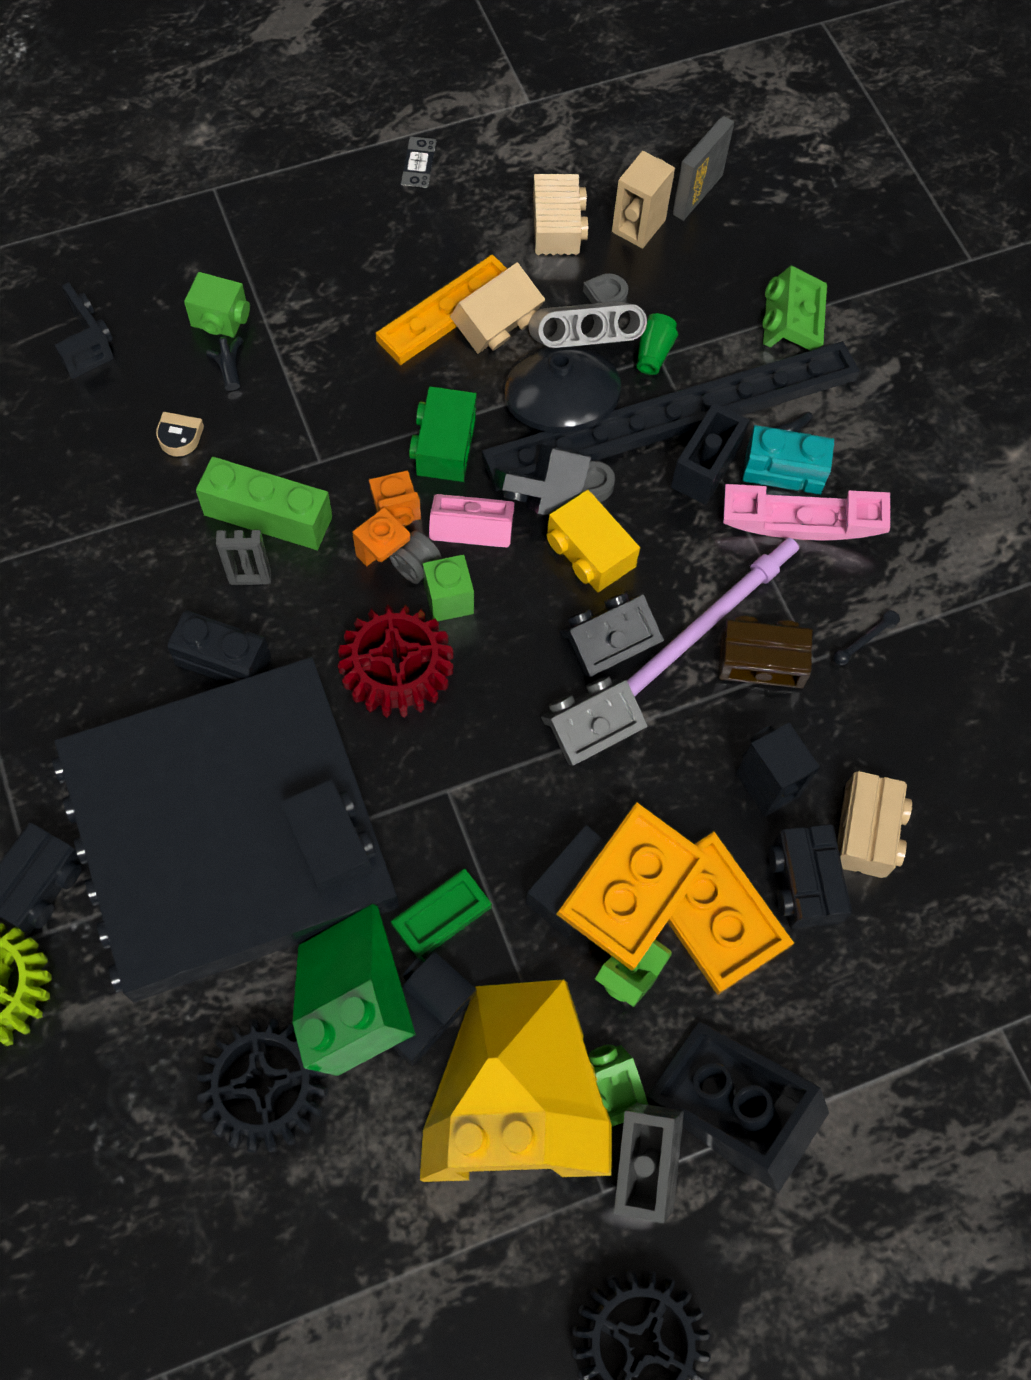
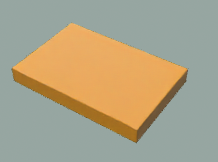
M636 803L556 915L632 971L641 961L711 856L639 803Z
M713 832L695 843L697 847L710 855L711 858L667 922L716 994L719 995L790 948L794 942L719 837Z

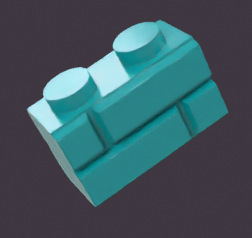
M754 425L746 449L742 481L796 491L801 489L804 492L821 495L825 482L831 472L834 438Z

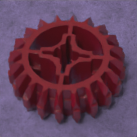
M387 604L384 615L379 616L377 612L371 609L368 613L369 622L356 618L354 622L356 631L346 630L344 635L346 644L340 645L338 650L339 657L342 659L338 663L339 674L344 676L342 679L344 688L346 690H353L352 698L356 703L366 700V709L370 713L381 705L382 713L386 718L391 714L392 708H399L400 715L405 718L408 714V706L413 705L421 713L424 710L423 699L436 703L438 700L437 690L446 691L448 687L446 676L453 674V663L450 662L453 659V648L447 645L449 643V636L446 631H438L439 622L436 618L425 622L426 617L422 609L411 616L409 607L406 604L401 608L400 613H393L392 607ZM401 637L412 639L418 643H408ZM385 639L380 647L370 649L373 645ZM392 649H396L397 658H400V673H396L395 663H392ZM427 667L419 678L406 684L412 674L422 672V668ZM384 678L388 680L392 684V686L381 684L373 679Z

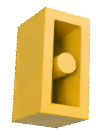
M586 490L549 515L547 533L549 544L556 553H563L568 558L577 577L583 583H589L597 593L636 567L640 551L639 545L589 490Z

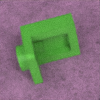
M654 940L634 970L631 971L612 956L602 966L595 980L604 985L606 991L612 997L619 1001L627 1002L634 1007L652 987L672 952L663 944Z

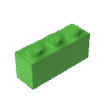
M213 456L196 488V493L205 516L250 530H261L263 534L314 550L319 549L332 519L330 499L327 491Z

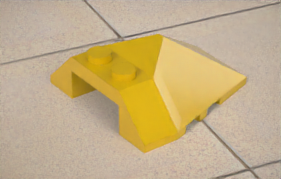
M565 980L476 986V995L467 1008L423 1129L420 1180L423 1182L469 1180V1172L529 1169H552L562 1177L611 1176L612 1124L608 1111L603 1105L596 1082L598 1079L585 1048L584 1035L567 982Z

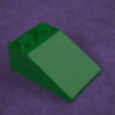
M374 904L369 905L298 946L292 1023L305 1069L339 1076L416 1035L379 909Z

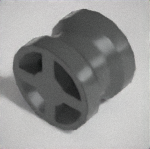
M412 531L410 533V541L389 557L394 567L402 576L412 583L418 584L424 578L423 563L440 560L442 557L437 547L428 537L418 531Z

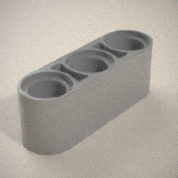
M619 301L540 309L532 315L529 321V332L534 340L552 348L630 341L637 339L643 334L646 329L647 319L644 311L637 305ZM628 311L630 323L626 329L620 330L618 325L619 317L623 312ZM591 314L594 319V326L589 333L583 334L581 322L584 317ZM550 318H554L557 322V330L552 337L546 338L543 333L544 324Z

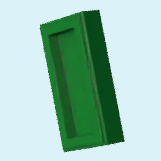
M463 869L393 919L391 924L417 959L420 956L425 957L492 908V903L467 870Z

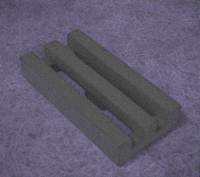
M234 530V538H228L226 531H217L216 546L229 584L259 585L271 583V567L261 530H252L251 538H245L243 530ZM232 550H238L245 573L243 575H238ZM249 550L253 551L259 574H255Z

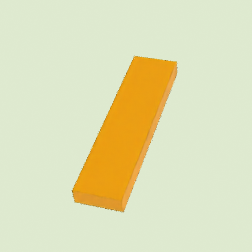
M493 254L377 331L376 341L399 365H402L457 326L450 316L457 304L507 270V268Z

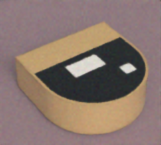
M163 412L156 432L162 450L172 456H184L191 453L199 443L204 425L200 418Z

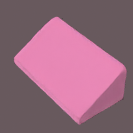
M436 494L434 495L430 512L429 538L434 541L509 547L514 502Z

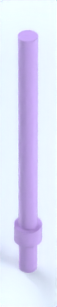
M787 538L769 555L763 554L750 566L751 571L629 678L627 682L634 697L761 583L767 584L780 572L779 567L799 550L796 541L792 538Z

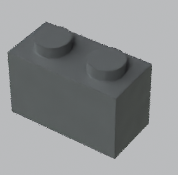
M635 1103L625 1110L614 1214L664 1223L674 1211L684 1110Z

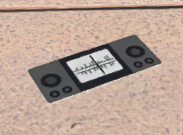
M410 137L401 185L428 187L436 139Z

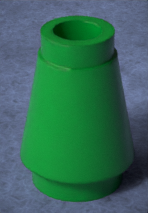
M659 313L648 316L646 329L640 336L637 369L642 373L649 375L659 373L660 367L678 337L677 323L673 318Z

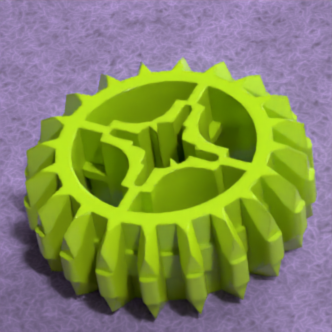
M0 923V1006L6 1007L0 1013V1042L9 1046L13 1045L12 1031L14 1029L24 1035L30 1033L29 1025L24 1022L29 1015L37 1019L43 1017V1012L35 1007L37 1001L50 999V993L39 986L51 981L52 977L48 971L41 970L47 964L48 959L43 953H36L39 944L32 938L24 940L25 933L15 927L8 932L7 927ZM14 959L19 971L16 993L11 992L8 987V979L13 971L10 966Z

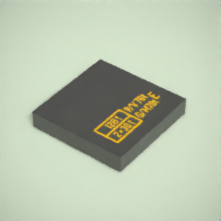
M725 116L720 118L682 161L673 215L683 221L723 176L734 127V121Z

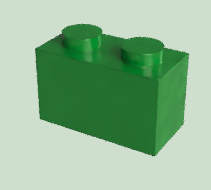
M429 386L426 402L420 401L417 410L416 423L421 426L420 434L412 435L409 457L410 459H416V472L418 476L464 482L476 420L477 393Z

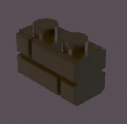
M739 616L733 620L727 619L721 634L718 678L721 680L803 689L811 673L813 630L801 628L797 622L789 620L779 621L774 625L758 623V620L751 616Z

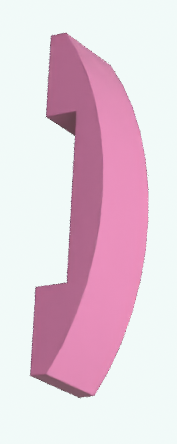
M726 484L723 523L760 535L799 540H843L888 533L890 530V493L848 491L846 499L766 495V486Z

